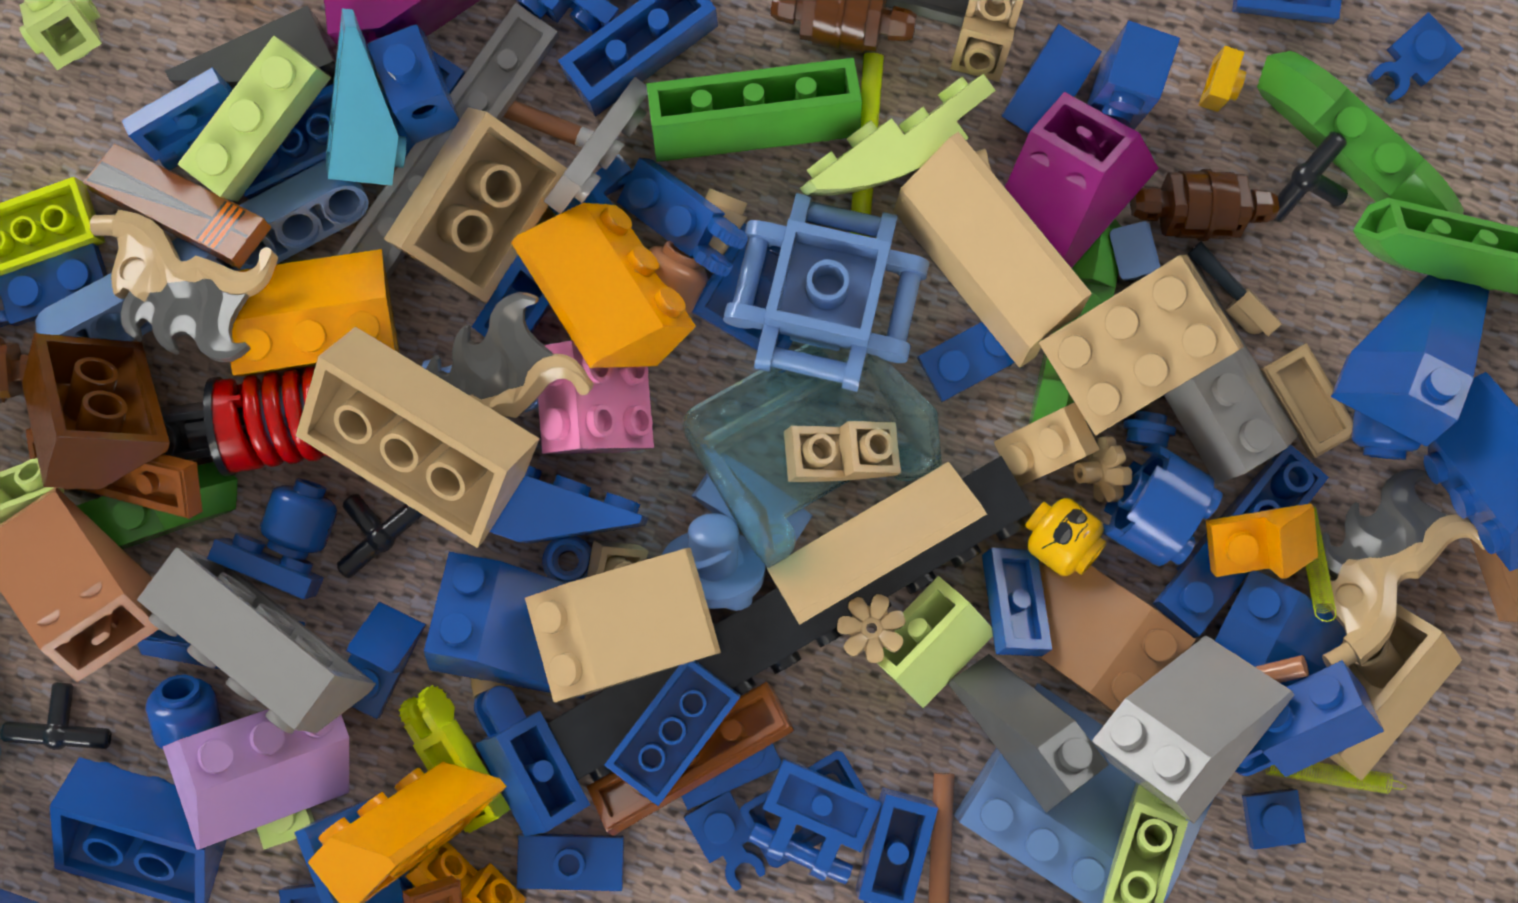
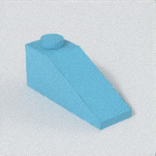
M342 8L325 158L328 179L392 186L394 168L404 167L406 137L398 136L394 114L355 13L352 9Z

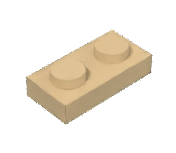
M1075 402L994 441L999 455L1004 459L1019 486L1100 450L1084 416Z

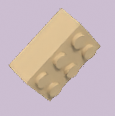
M468 107L386 234L384 240L465 293L487 304L518 255L511 241L517 235L537 225L549 206L544 200L567 168L490 113Z
M1187 254L1177 256L1039 342V345L1095 436L1244 347Z

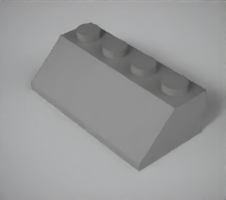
M1191 258L1190 260L1244 345L1237 352L1164 395L1217 485L1249 472L1285 450L1299 434L1199 265Z
M176 547L137 599V601L152 612L148 619L154 626L170 636L176 637L179 634L191 644L187 652L194 659L212 669L216 666L230 676L226 681L230 689L249 701H253L255 698L269 709L265 714L266 718L287 733L293 734L295 730L317 733L370 693L376 683L237 571L208 560L207 556Z

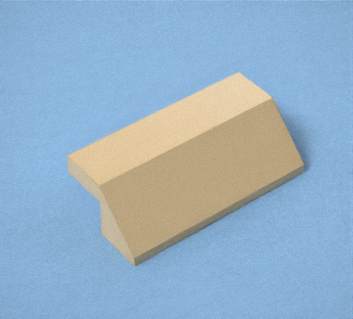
M959 132L952 135L900 188L893 212L898 215L901 222L1019 368L1037 356L1041 349L1040 341L1080 315L1092 293Z
M947 462L767 568L800 625L987 515V513L952 465Z

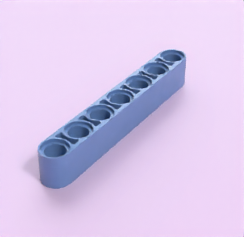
M323 160L239 205L263 217L271 227L270 231L240 269L179 237L174 239L172 243L181 261L190 260L196 255L234 271L250 269L257 265L261 249L268 247L278 256V264L358 221L368 209V199L361 182L328 179L326 160ZM112 273L46 307L38 314L35 320V329L38 334L122 341L135 340L124 331L121 324L120 313L125 299H119L114 295L111 280ZM149 322L140 327L142 335L152 331V325Z

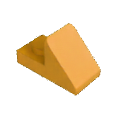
M1312 504L1206 520L1210 570L1216 577L1271 569L1281 579L1289 578L1318 558L1315 514Z

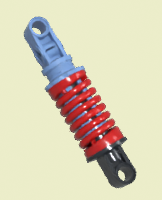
M430 360L423 361L421 367L426 369ZM452 365L441 368V371L450 373ZM315 366L305 368L302 375L296 369L286 370L282 378L276 372H269L263 376L262 383L255 375L246 376L242 384H237L232 378H209L204 387L203 402L160 407L170 442L167 452L163 454L185 460L212 456L216 468L225 477L236 475L237 472L260 469L265 465L276 467L283 464L284 461L289 464H297L303 461L304 458L308 461H317L323 458L324 455L332 459L296 436ZM538 398L524 412L537 408L539 406Z

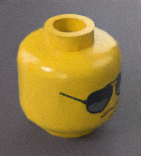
M1063 498L1052 507L1043 502L1026 523V527L1032 531L1028 539V551L1061 576H1068L1075 571L1083 575L1107 544V541L1102 538L1104 526L1101 520L1070 498Z

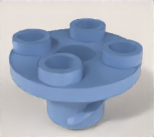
M710 513L697 517L690 524L688 533L677 537L664 549L662 555L684 548H691L708 609L728 608L737 611L748 608L752 604L753 596L763 585L765 578V559L763 553L754 542L740 535L737 524L725 515Z

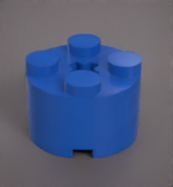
M1154 443L1143 450L1151 455L1143 465L1133 460L1128 466L1132 470V482L1130 485L1122 486L1124 491L1123 497L1118 502L1106 503L1104 511L1112 517L1109 525L1103 523V534L1155 566L1164 565L1169 561L1180 565L1188 558L1194 548L1195 538L1192 535L1202 519H1208L1217 510L1223 493L1214 487L1212 476L1160 444Z

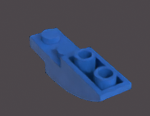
M1290 444L1288 448L1276 454L1219 518L1309 504L1329 477ZM1206 532L1194 546L1188 558L1177 566L1176 570L1178 572L1156 598L1153 605L1193 638H1196L1203 633L1249 572L1216 577L1210 570Z

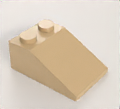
M684 548L569 582L525 598L553 702L593 693L721 653L691 548Z

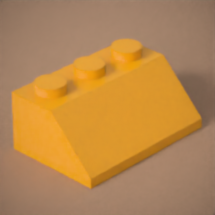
M581 203L517 235L511 241V244L589 368L658 366L696 325L685 310L686 304L683 298L675 290L665 285L655 273L659 267L656 257L643 246L631 228V219L617 205Z
M378 249L277 264L269 283L262 291L247 299L233 324L232 337L234 342H246L251 349L241 358L230 362L232 374L244 377L315 366L318 356L354 327L361 329L400 353L383 250ZM253 268L243 269V270H237V271H239V272H246V271H249V270H251V269H253Z
M441 762L425 774L419 767L395 785L394 788L397 793L388 798L384 792H381L365 803L357 811L360 818L350 824L343 817L326 829L318 837L323 846L312 856L308 864L339 903H365L459 835L507 786L498 777L446 762Z

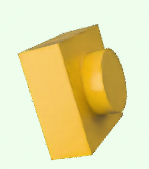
M1224 46L1213 59L1198 106L1218 112L1229 99L1237 100L1246 78V71L1239 69L1245 52L1228 46Z

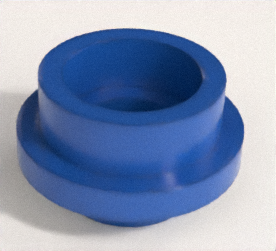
M1136 411L1135 420L1124 419L1123 428L1128 430L1126 442L1142 446L1158 443L1165 448H1168L1169 437L1175 436L1176 427L1166 425L1168 416L1146 411Z
M577 536L552 540L545 548L542 557L545 574L548 578L565 584L586 578L592 551L591 547L585 540ZM566 552L576 554L579 559L577 567L572 571H565L559 566V558Z

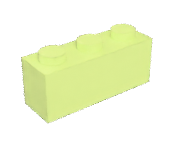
M273 35L177 165L219 197L238 202L331 77L289 44Z

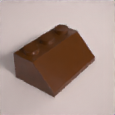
M34 333L22 386L43 487L100 490L167 452L170 442L142 342Z

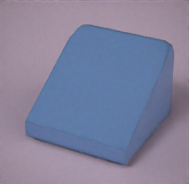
M1143 221L1110 231V239L1117 267L1123 280H1140L1160 268L1149 223Z

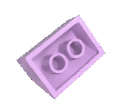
M267 709L163 746L196 849H202L349 793V735L342 714L317 733L295 730L293 734L281 730L266 718L265 714L269 710Z

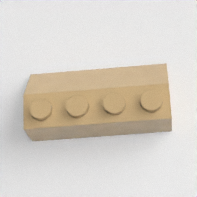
M354 327L318 356L296 436L476 548L483 543L523 480L539 441V438L357 327Z

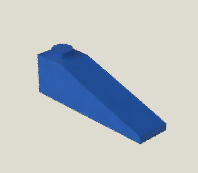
M1427 275L1346 357L1331 397L1427 447L1459 419L1474 378L1490 290L1473 284L1450 279L1442 280L1432 275Z
M1251 571L1233 603L1215 642L1254 667L1303 655L1310 676L1327 668L1322 655L1340 646L1346 633L1344 627L1336 618L1328 621L1333 619L1334 616L1331 611L1325 610L1327 608H1323L1324 606H1316L1319 608H1317L1318 610L1316 611L1318 612L1315 615L1311 598L1259 571ZM1306 677L1282 682L1281 684L1287 687Z

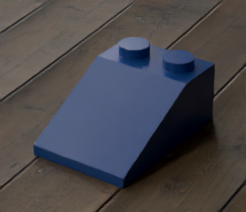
M449 551L423 651L429 670L551 693L525 598L565 583L502 561ZM586 695L578 696L575 698L585 699Z

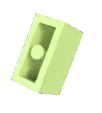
M937 576L903 612L905 625L894 631L903 638L901 648L897 652H891L883 648V661L877 663L922 708L993 637L992 627L969 601L940 576Z

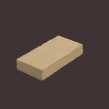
M1307 343L1260 369L1298 432V437L1311 459L1317 458L1352 437L1353 420L1343 403L1331 397L1334 388Z

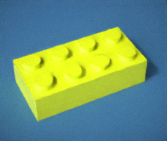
M71 177L0 203V276L92 243L95 245L105 243L104 236H95L90 230V220L96 213L83 181L76 177Z

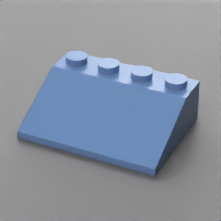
M1037 683L1034 689L1073 718L1092 742L1103 725ZM996 747L955 811L954 816L959 823L1083 903H1102L1116 847L1136 782L1110 764L1105 758L1109 764L1106 768L1046 813ZM1213 800L1194 824L1186 819L1188 821L1187 828L1163 903L1166 902Z

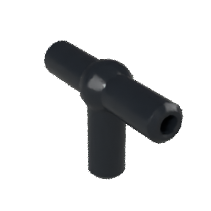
M1336 131L1330 132L1307 161L1294 168L1291 180L1277 195L1279 212L1275 219H1273L1274 221L1282 222L1309 191L1334 206H1339L1346 201L1348 190L1322 175L1346 147L1347 140Z
M352 494L344 500L342 507L365 534L366 538L337 562V569L344 577L351 578L379 553L390 550L395 544L396 538L422 517L423 514L404 504L382 523L359 494Z
M55 682L51 687L47 724L7 721L2 725L1 739L3 742L45 745L52 750H60L64 747L107 749L111 744L112 732L109 728L69 726L74 686L71 683Z

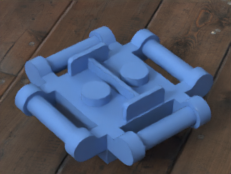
M796 193L787 226L760 220H750L747 222L745 233L748 236L747 246L733 302L727 303L723 321L738 328L762 330L754 369L770 372L771 367L791 371L843 383L842 389L857 392L866 353L893 363H906L908 361L911 345L907 342L920 281L927 278L930 263L921 256L890 249L898 215L883 212L882 217L812 202V196ZM807 222L815 223V224H819V225H823V226H828V227H832V228H837V229H841V230H846V231H850V232H855V233H859V234H864V235H868V236H873V237H877V238L875 239V238H871V237H866V236H862V235H857V234H853V233H848V232H844V231H839V230H835V229H830V228H826V227H821V226H817V225H812V224H808ZM777 246L781 247L767 307L765 309L753 306L767 248ZM885 271L897 273L900 279L887 335L884 336L871 333L884 274ZM779 334L790 336L792 341L839 351L840 348L849 349L848 362L776 347Z

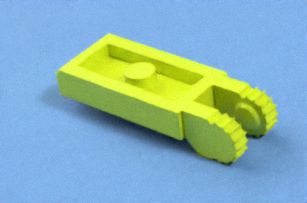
M432 685L421 690L418 698L414 696L403 701L400 705L401 708L398 710L400 712L399 717H401V722H404V728L414 742L413 747L428 771L441 762H446L489 775L475 752L470 739L464 734L456 719L453 720L455 706L450 698L446 697L447 693H444L443 689ZM500 793L464 831L471 833L511 810L502 794Z

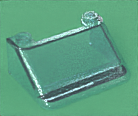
M808 344L794 350L846 363L850 354L849 349L840 348L839 351H834ZM866 353L857 392L842 389L843 383L773 367H771L770 372L758 370L693 406L685 414L683 429L688 442L750 547L767 568L785 559L795 547L794 528L786 518L851 481L788 482L784 431L790 426L840 427L848 421L896 422L901 473L893 476L900 481H911L923 477L942 466L937 410L888 361Z

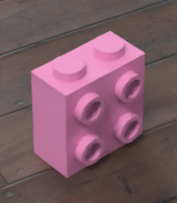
M572 340L545 345L553 354H564L575 359L584 368L594 385L588 394L580 395L571 381L557 379L550 383L538 397L542 454L622 453L654 448L648 366L589 368Z

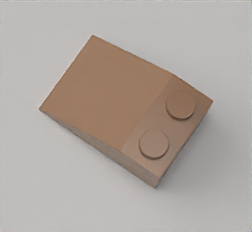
M1045 564L1040 568L1053 650L1042 657H1036L1112 714L1126 697L1188 650L1196 640L1152 606L1093 566H1090L1083 575L1075 571L1068 576L1058 575Z

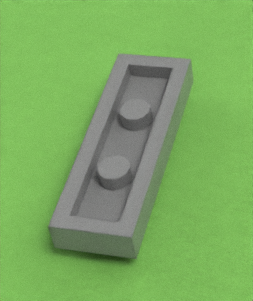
M636 77L632 79L544 200L546 204L561 214L573 198H576L581 203L585 201L601 179L593 170L597 165L606 170L623 148L624 144L616 139L620 132L630 137L647 114L646 111L639 107L648 95L647 86Z

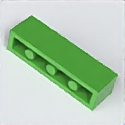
M854 58L646 83L656 162L844 139L861 128L862 98Z

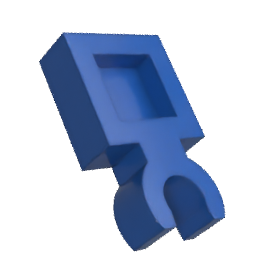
M1428 12L1387 49L1388 53L1396 61L1384 62L1377 66L1368 75L1367 82L1371 85L1383 75L1391 77L1395 82V89L1385 98V101L1388 104L1393 103L1408 91L1410 77L1422 87L1464 49Z
M731 791L713 798L684 815L687 825L708 862L711 863L722 856L727 862L725 877L730 887L735 891L742 888L741 882L735 873L738 865L749 863L755 868L759 877L765 875V866L761 857L755 852L746 850L743 845L748 842L751 832L740 814V807Z

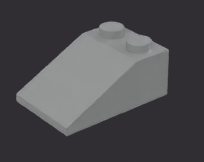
M1205 635L1126 697L1093 738L1092 742L1110 764L1194 824L1289 703L1294 693Z

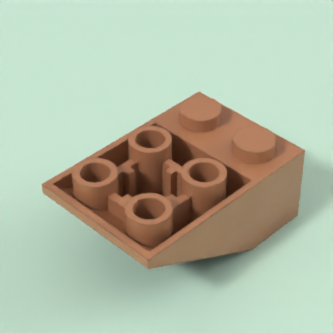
M53 488L0 524V592L38 648L77 683L159 630L148 619L152 612L137 601L153 578L58 488Z

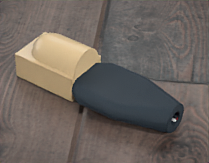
M1202 241L1188 252L1187 255L1209 273L1235 299L1225 311L1246 332L1254 335L1264 332L1269 337L1282 325L1281 320L1248 287L1245 289L1221 265Z

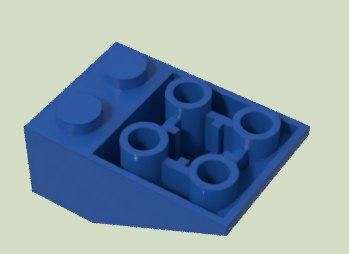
M529 465L523 480L490 532L517 542L532 544L554 539L646 526L648 518L638 514L641 504L608 492L604 502L590 498L588 496L591 487L556 475L553 485L540 481L542 471Z

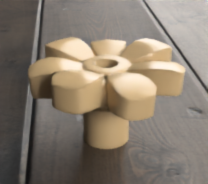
M1112 436L1099 437L1097 445L1100 450L1086 456L1089 462L1075 464L1074 478L1080 484H1093L1094 498L1097 501L1118 502L1124 494L1122 486L1130 485L1132 482V470L1129 467H1121L1126 460V456L1121 445H1116L1115 438Z
M876 594L870 606H867L863 598L860 597L854 598L848 603V609L852 617L842 616L838 619L837 630L840 634L850 635V638L843 647L847 654L856 657L865 650L866 659L869 663H879L884 658L883 648L891 652H897L901 648L903 638L894 631L905 625V618L903 613L898 610L887 613L889 598ZM873 627L875 628L876 632L869 633L867 631V628Z

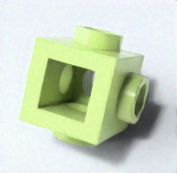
M24 0V3L19 5L24 25L19 27L23 38L36 54L43 52L56 70L86 56L92 49L102 44L95 22L101 16L91 0Z

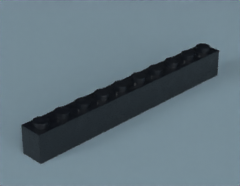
M1000 456L962 478L987 515L800 625L777 587L753 601L748 608L738 610L714 624L721 653L696 661L737 693L743 695L757 686L752 677L768 667H771L774 674H778L800 661L802 658L797 650L816 640L821 648L844 635L838 632L837 623L838 619L842 616L852 617L848 609V603L852 599L857 597L863 598L867 606H870L876 594L888 598V596L904 587L907 588L910 594H913L937 578L932 570L951 560L956 568L982 553L978 543L993 534H996L999 541H1002L1025 528L1026 523L1022 517L1031 513L1034 509L1004 459ZM678 666L606 688L547 723L577 780L589 774L593 782L612 772L604 764Z

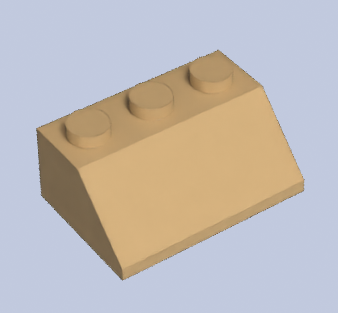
M1397 604L1396 623L1391 636L1385 644L1361 666L1357 662L1348 666L1364 686L1384 732L1329 758L1361 781L1462 661L1443 631Z

